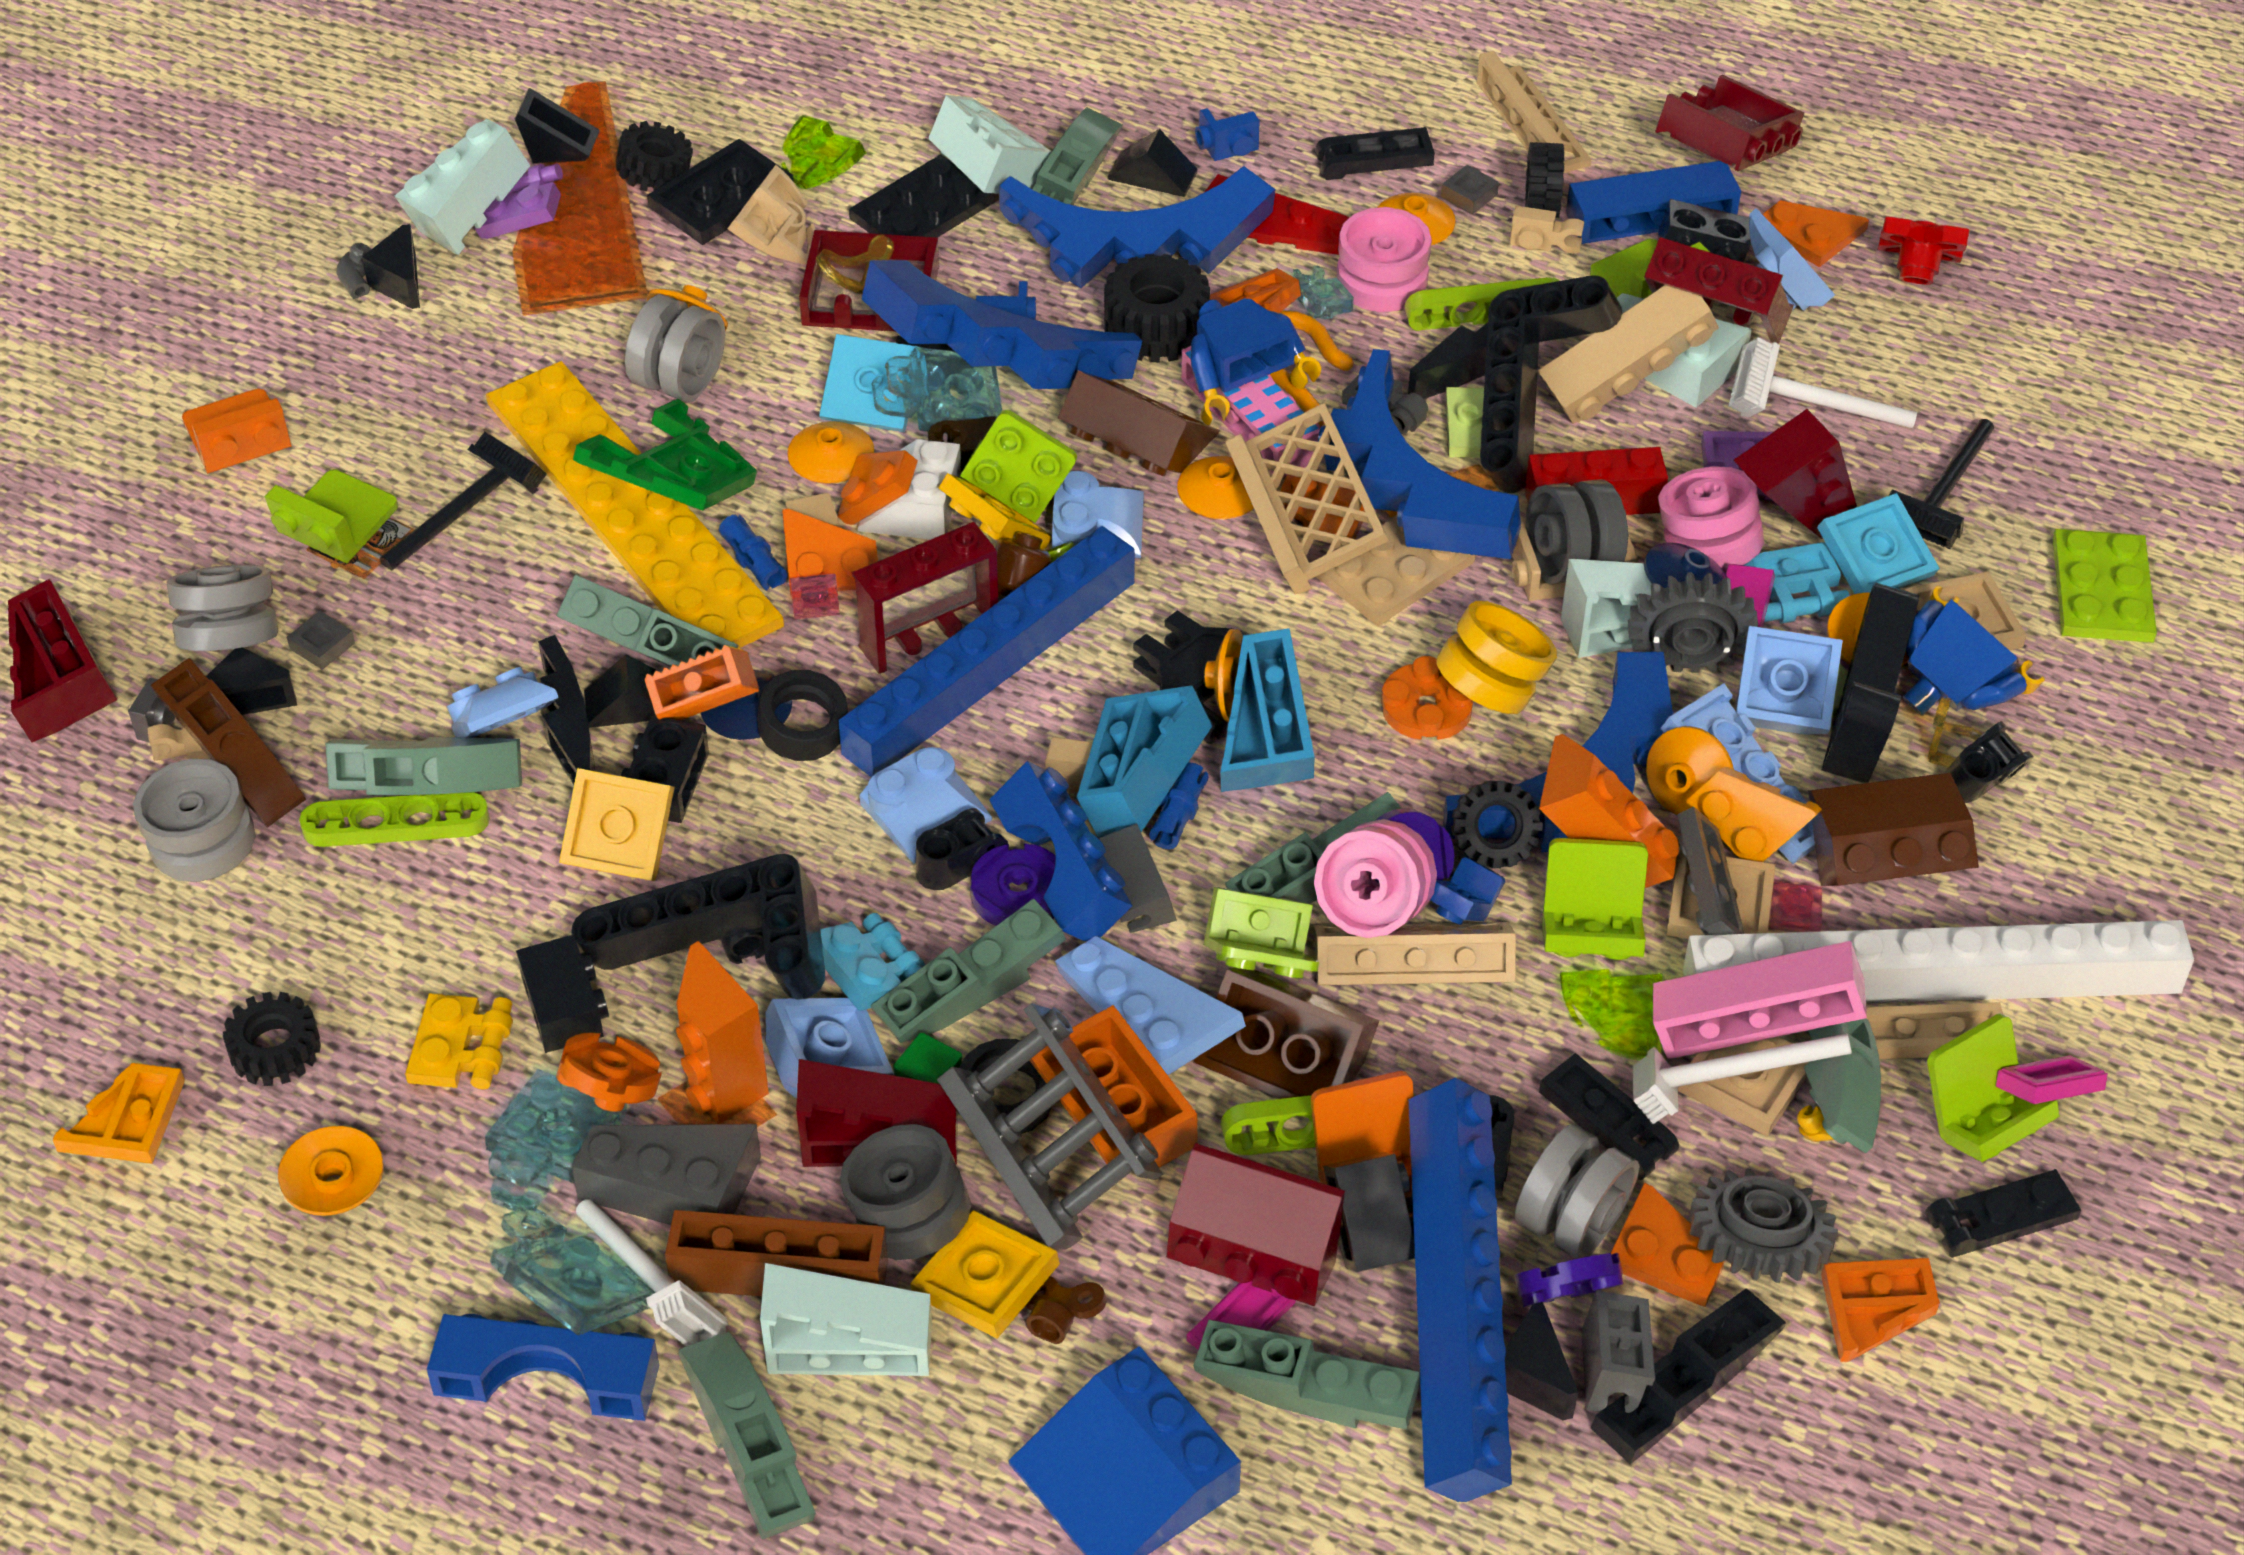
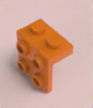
M264 389L247 391L188 410L182 415L185 428L207 474L292 447L283 409L278 399L270 400Z
M1392 1072L1321 1088L1313 1092L1311 1095V1109L1318 1175L1321 1183L1327 1185L1323 1169L1324 1165L1387 1152L1395 1154L1397 1162L1402 1161L1404 1163L1410 1184L1409 1192H1405L1404 1196L1405 1198L1412 1197L1408 1099L1414 1097L1413 1081L1407 1072Z

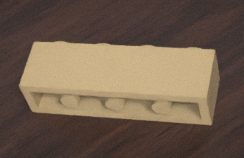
M1665 285L1624 312L1617 325L1613 328L1591 334L1539 369L1538 372L1555 400L1572 424L1594 417L1601 411L1603 405L1617 396H1624L1638 386L1639 381L1654 371L1658 372L1668 368L1678 355L1690 347L1704 344L1719 327L1711 309L1701 296Z

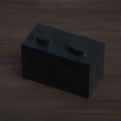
M574 934L516 950L521 978L545 1053L564 1048L566 1041L578 1034L601 1033L599 1038L604 1037L601 1019L609 1017L605 997L601 988L592 990L590 981L597 980L590 952L580 953Z
M1380 1152L1324 1165L1323 1169L1327 1185L1345 1190L1339 1242L1346 1269L1361 1272L1415 1259L1413 1212L1408 1213L1404 1193L1409 1192L1410 1189L1409 1177L1402 1161L1397 1162L1396 1155L1393 1153Z

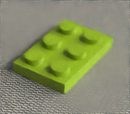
M2055 529L2052 539L2061 635L2154 643L2157 629L2146 536Z

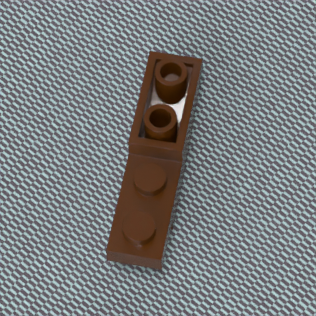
M190 658L151 684L157 697L209 758L227 766L237 777L245 803L267 828L306 800L304 794L240 712L213 680H209Z

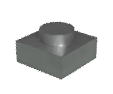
M1466 165L1442 184L1441 197L1474 214L1498 195L1499 182Z
M318 611L287 636L290 650L321 670L355 644L352 630L321 611Z
M153 678L148 679L128 710L137 740L149 742L147 728L158 724L172 726L175 720V716L154 693L151 684L157 681V679Z

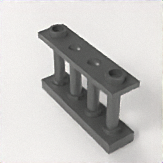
M1031 1003L1023 1009L1036 1027L1030 1034L981 1073L952 1067L937 1080L1047 1246L1066 1250L1084 1238L1075 1225L1078 1221L1077 1214L1132 1171H1134L1137 1177L1157 1180L1163 1175V1172L1154 1161L1159 1156L1153 1144L1141 1132L1135 1133L1069 1037L1073 1029L1065 1016L1056 1008L1049 1009ZM1046 1046H1049L1064 1070L1008 1115L1004 1112L1000 1113L991 1100V1097L994 1096L993 1089ZM1077 1087L1092 1109V1112L1037 1156L1033 1154L1028 1155L1018 1140L1022 1137L1021 1130ZM1105 1129L1121 1153L1065 1198L1061 1196L1056 1197L1046 1182L1050 1179L1049 1172Z

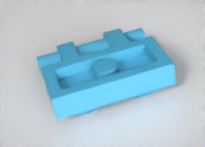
M1825 542L1759 553L1751 561L1743 565L1774 570L1775 580L1770 596L1772 603L1768 604L1764 622L1779 620L1780 624L1794 622L1797 616L1815 613L1819 617L1829 616L1833 608L1841 600L1850 596L1847 590L1832 592L1830 587L1839 586L1841 572ZM1809 591L1811 596L1793 599L1791 594Z
M872 913L864 919L862 925L868 932L866 934H862L853 922L820 929L825 969L858 1011L872 1008L871 1005L925 966L920 956L915 951H908L900 941L901 934L891 922H884L878 913ZM884 952L892 962L885 963L879 954Z

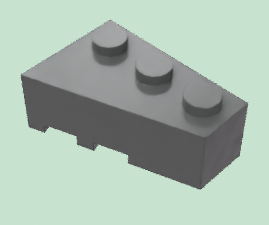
M757 1124L592 1125L571 1166L578 1200L590 1199L596 1205L668 1225L672 1223L674 1210L734 1215L761 1158Z

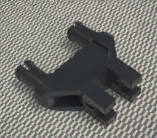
M1177 610L1165 619V627L1172 631L1164 638L1165 645L1148 634L1143 635L1133 643V650L1141 655L1133 661V668L1160 686V690L1193 686L1212 724V728L1203 740L1208 744H1212L1215 742V737L1219 739L1227 727V722L1222 716H1218L1203 704L1215 694L1214 689L1206 688L1205 667L1208 661H1216L1225 635L1233 628L1203 627ZM1240 630L1243 636L1250 635L1249 633Z

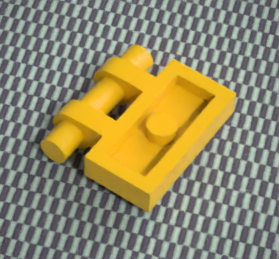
M429 993L405 1072L407 1083L457 1088L461 1072H472L471 1085L481 1090L488 1089L491 1085L493 1074L497 1075L502 1065L501 1045L503 1038L509 1037L513 1025V1019L510 1016L512 1002L507 998L497 997L493 1000L491 1010L483 1015L478 1014L480 1005L476 997ZM472 1035L483 1036L480 1047H477L474 1051L468 1050Z

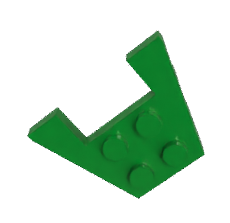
M679 399L656 408L651 422L652 425L673 436V439L642 454L635 455L609 438L599 434L577 444L573 460L579 464L702 511L751 487L757 474V470L726 441H720V444H718L709 436L710 426L701 418L696 419L694 422L687 415L688 406Z

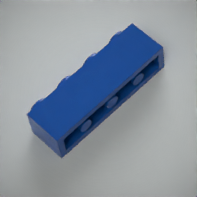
M1722 161L1570 183L1566 214L1568 219L1575 218L1584 221L1582 236L1577 237L1582 238V244L1657 233L1670 199L1737 215L1741 189L1728 164Z

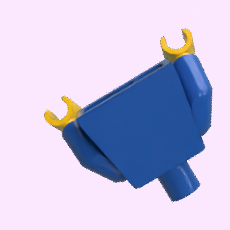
M1242 299L1225 307L1217 300H1209L1200 308L1199 319L1197 320V335L1191 342V367L1199 393L1204 392L1206 399L1200 413L1203 423L1210 425L1212 422L1210 407L1220 410L1223 421H1225L1229 413L1230 405L1228 400L1224 396L1218 395L1216 388L1220 387L1225 393L1291 366L1294 363L1296 366L1291 371L1290 380L1296 388L1303 389L1307 385L1308 378L1304 372L1309 375L1312 382H1315L1320 376V363L1315 358L1305 357L1303 351L1306 348L1288 316L1267 310L1252 299Z
M1937 585L1929 600L1914 617L1906 653L1909 657L1908 669L1919 681L1902 697L1903 700L1923 716L1940 698L1955 711L1963 707L1977 710L2005 703L2020 694L2033 693L2045 681L2043 676L2038 680H2034L2026 674V671L2033 663L2027 660L2013 672L2017 668L2018 657L1957 604L1959 601L1958 596H1955L1954 600L1951 599L1949 602L1939 598L1943 587Z

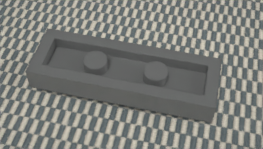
M1693 806L1677 816L1682 833L1678 837V843L1683 854L1688 859L1690 867L1687 881L1692 892L1697 897L1699 911L1696 912L1697 923L1705 935L1744 934L1719 828Z

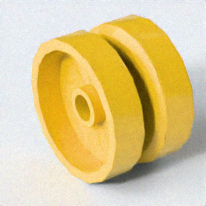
M1474 601L1468 605L1457 623L1458 634L1449 637L1437 655V666L1443 677L1455 689L1474 702L1504 714H1519L1526 708L1536 692L1535 681L1544 678L1556 661L1557 649L1550 638L1538 626L1522 615L1489 601Z

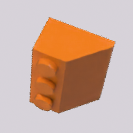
M1564 734L1555 736L1539 809L1571 839L1630 841L1645 844L1648 850L1645 888L1673 879L1679 853V843L1675 834L1667 829L1648 810L1645 803L1639 800L1619 780L1617 775L1609 770L1593 753Z
M697 941L689 947L676 1005L680 1026L676 1028V1033L684 1050L681 1065L688 1076L689 1087L685 1090L686 1096L696 1112L700 1115L708 1112L718 1124H721L769 1094L758 1004L710 952Z
M1112 1005L1072 1027L1073 1032L1069 1037L1136 1134L1138 1132L1144 1134L1157 1150L1159 1157L1154 1161L1160 1168L1192 1150L1194 1144L1198 1143L1196 1111L1116 1007ZM1046 1046L1029 1060L1046 1083L1064 1070L1049 1046ZM1077 1087L1059 1100L1076 1124L1092 1112V1109ZM1105 1129L1089 1140L1106 1164L1121 1153Z

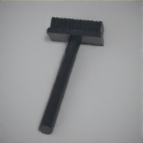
M1981 419L1978 421L1924 501L1896 490H1891L1889 496L1898 494L1923 539L1951 549L1956 539L1961 537L1964 517L1943 510L1940 507L1994 430V425L1990 420Z
M484 431L476 444H471L467 450L492 469L380 557L381 564L391 571L394 570L507 479H510L531 494H535L539 490L537 487L547 473L536 463Z

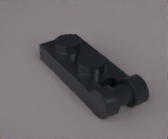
M1426 127L1327 137L1320 140L1315 148L1318 159L1322 162L1321 169L1326 180L1343 179L1346 174L1434 165L1435 152Z
M1574 1053L1540 1081L1539 1093L1581 1128L1595 1135L1599 1143L1606 1149L1615 1147L1636 1159L1640 1166L1637 1177L1639 1180H1643L1654 1171L1655 1163L1660 1158L1667 1160L1679 1150L1678 1139L1660 1121L1652 1124L1650 1118H1647L1646 1113L1642 1112V1109L1638 1107V1104L1636 1105L1633 1099L1577 1053ZM1637 1135L1647 1142L1642 1147L1633 1140Z
M2057 1169L1959 1199L1941 1198L1927 1207L1925 1214L1931 1225L1935 1229L1940 1228L1944 1235L1942 1244L1949 1256L1953 1258L2077 1220L2080 1216L2081 1208ZM1968 1219L1973 1229L1963 1227L1960 1221Z

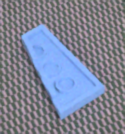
M1725 683L1668 717L1660 728L1665 733L1673 728L1692 726L1711 733L1726 748L1732 760L1734 770L1746 774L1751 781L1765 782L1781 789L1780 794L1804 804L1807 803L1796 786L1785 784L1779 775L1781 764L1772 751L1764 753L1752 736L1756 728L1747 715L1742 714L1738 716L1731 706L1729 700L1733 695ZM1812 820L1778 849L1792 864L1815 850Z
M1097 936L1055 960L1059 973L1097 1013L1112 1005L1116 1007L1167 1075L1246 1027L1242 1012Z

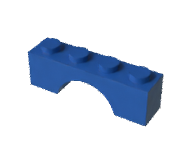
M1026 761L989 801L1007 832L1038 846L1053 841L1056 854L1055 870L1043 898L1063 932L1085 942L1095 936L1101 938L1133 906L1123 890L1125 881L1108 864L1104 857L1106 853L1105 846L1086 826L1087 815L1078 804L1071 800L1066 791L1069 788L1066 779L1052 767H1048L1045 770Z
M443 1314L426 1370L434 1396L487 1402L502 1384L518 1375L533 1371L557 1372L573 1379L583 1388L589 1399L592 1415L646 1421L659 1369V1360L655 1339L645 1338L637 1333L625 1332L616 1335L593 1332L581 1326H571L566 1329L540 1326L529 1320L507 1322L490 1320L478 1314H464L462 1316Z

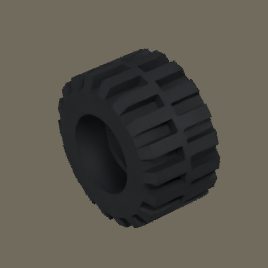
M1145 254L1143 258L1135 256L1128 259L1127 264L1120 263L1115 267V272L1109 273L1106 278V284H1104L1105 332L1136 334L1143 340L1138 356L1140 361H1142L1144 356L1151 357V362L1160 363V357H1167L1169 362L1178 360V354L1182 353L1183 349L1190 347L1192 339L1197 335V320L1199 319L1200 308L1210 300V287L1206 275L1201 274V269L1198 266L1188 265V260L1181 257L1175 259L1172 258V255L1163 254L1162 256Z

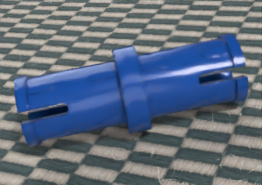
M734 514L723 520L719 527V533L736 552L735 556L739 564L743 568L748 567L766 591H768L769 587L773 589L784 584L788 573L772 556L771 547L764 537L756 536L742 515L737 516Z
M1187 763L1172 789L1161 802L1160 814L1149 833L1152 841L1157 838L1159 831H1161L1155 842L1156 846L1168 850L1177 847L1186 823L1189 819H1194L1199 808L1198 798L1209 779L1208 773L1205 771L1201 774L1199 781H1197L1203 770L1201 765Z

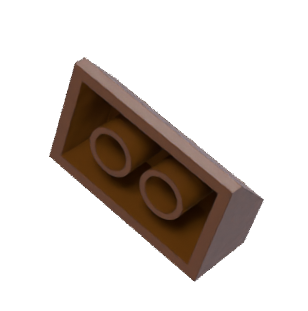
M1079 370L1058 416V419L1072 425L1069 430L1071 434L1093 442L1095 436L1107 441L1105 450L1125 459H1129L1132 453L1144 459L1141 467L1164 477L1168 470L1182 473L1220 431L1120 383Z
M1951 773L1808 790L1809 801L1816 803L1822 809L1812 819L1819 880L1822 886H1841L1979 868L1973 819Z
M1233 967L1226 969L1216 999L1242 1012L1246 1027L1196 1057L1193 1063L1279 1099L1309 1096L1318 1089L1354 1081L1366 1060L1379 1020L1258 970Z

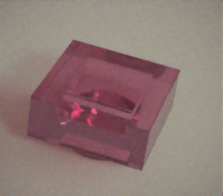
M836 574L790 578L795 620L840 615Z
M1774 882L1770 929L1792 932H1820L1822 926V887Z

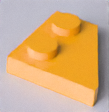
M1726 766L1686 800L1691 807L1694 806L1719 828L1721 839L1740 859L1764 862L1822 810L1816 803L1808 801L1804 804L1780 794L1781 789L1765 782L1751 781L1746 774Z
M131 1063L114 1079V1083L109 1089L100 1092L85 1106L88 1114L73 1128L67 1131L62 1127L55 1133L53 1142L57 1152L153 1164L185 1082L182 1070L179 1068Z

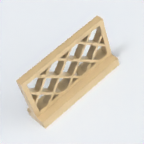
M1325 403L1246 442L1241 434L1225 441L1280 569L1294 594L1312 589L1309 582L1310 579L1389 541ZM1324 421L1326 428L1319 442L1302 438L1308 427ZM1331 440L1333 441L1335 446L1329 445ZM1276 443L1286 445L1279 462L1264 459L1260 452ZM1297 448L1313 451L1306 468L1290 465ZM1324 454L1341 458L1334 475L1317 471ZM1346 472L1348 473L1349 478L1344 477ZM1284 474L1301 477L1294 494L1277 490ZM1312 480L1329 484L1321 501L1304 497ZM1339 487L1356 491L1349 508L1331 504ZM1361 505L1363 506L1365 512L1359 511ZM1299 507L1316 510L1308 528L1292 524V520ZM1327 513L1344 517L1336 534L1319 531ZM1354 520L1370 523L1374 532L1357 540L1347 537ZM1298 536L1303 537V539H1302L1301 542H1300ZM1314 540L1331 544L1326 555L1309 563L1306 555Z

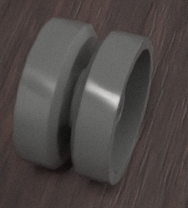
M1604 479L1577 482L1572 486L1568 483H1560L1536 488L1530 496L1526 510L1525 528L1541 570L1540 578L1548 584L1565 583L1569 559L1625 561L1628 547L1626 512L1621 497L1611 483Z
M910 1124L892 1126L876 1132L857 1145L843 1163L839 1181L850 1211L855 1216L857 1224L885 1226L887 1254L890 1259H918L939 1251L958 1236L968 1221L971 1200L960 1171L956 1167L946 1139L932 1128Z

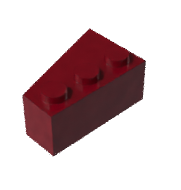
M1808 409L1734 459V462L1766 496L1821 539L1823 537L1817 527L1823 519L1857 507L1840 443Z
M51 579L8 600L9 645L13 649V666H10V678L14 683V700H11V712L31 743L55 734L117 701L74 617Z
M799 1059L796 1112L803 1167L843 1166V1163L853 1149L872 1134L892 1126L910 1124L932 1128L945 1138L957 1165L958 1111L940 1084Z

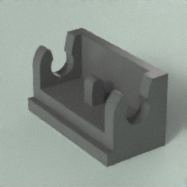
M1136 823L1099 838L1106 848L1104 857L1108 864L1124 879L1125 886L1123 890L1133 905L1120 918V921L1125 922L1133 920L1138 916L1146 915L1140 920L1129 923L1127 925L1129 932L1133 933L1177 921L1169 894L1138 824Z
M1596 1290L1582 1327L1586 1410L1600 1412L1608 1404V1397L1611 1394L1622 1392L1627 1394L1624 1402L1625 1412L1630 1413L1639 1406L1646 1386H1653L1655 1369L1649 1299Z

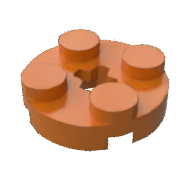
M1421 656L1415 659L1413 664L1405 665L1394 671L1384 682L1381 696L1382 712L1387 723L1400 734L1422 740V736H1437V740L1445 739L1462 731L1471 720L1474 701L1455 689L1443 677L1437 666V659L1434 657ZM1421 696H1432L1436 698L1435 703L1437 705L1428 702L1422 706L1418 704L1419 698Z
M582 1033L566 1041L556 1078L563 1085L574 1087L580 1092L594 1097V1102L599 1108L618 1112L624 1109L625 1103H641L655 1096L662 1072L658 1073L660 1062L644 1046L619 1036L616 1037L615 1044L598 1042L601 1033Z

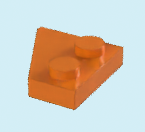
M1782 200L1762 214L1804 259L1818 267H1821L1864 233L1869 223V219L1862 216Z

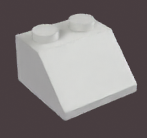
M916 439L901 449L906 450L918 460L908 493L859 522L858 531L921 539H933L948 532L954 510L949 506L952 498L938 487L947 473L962 479L960 476V444Z

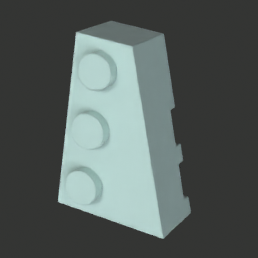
M946 95L928 138L940 150L942 155L949 158L984 193L999 194V186L1009 176L1033 189L1039 171L1052 152L972 97Z
M486 118L484 121L470 127L466 132V136L452 148L442 151L436 157L435 162L421 174L411 177L405 183L404 188L395 195V198L422 234L454 254L459 255L465 248L461 241L473 225L475 228L482 227L487 220L483 214L495 198L497 201H502L530 167V164L507 129Z
M1624 293L1617 297L1622 307V314L1644 300ZM1715 319L1719 329L1714 331L1704 344L1690 347L1678 355L1668 368L1658 372L1654 371L1644 379L1697 408L1737 372L1743 345L1750 342L1752 329Z
M1569 559L1561 621L1578 658L1632 648V639H1629L1628 633L1630 606L1638 605L1637 595L1639 593L1651 596V582L1646 576L1644 563Z
M765 1263L760 1322L768 1374L929 1376L932 1330L930 1294Z

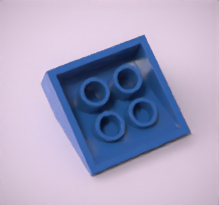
M1140 1346L1097 1373L1008 1460L1009 1465L1084 1555H1148L1240 1492L1241 1460Z

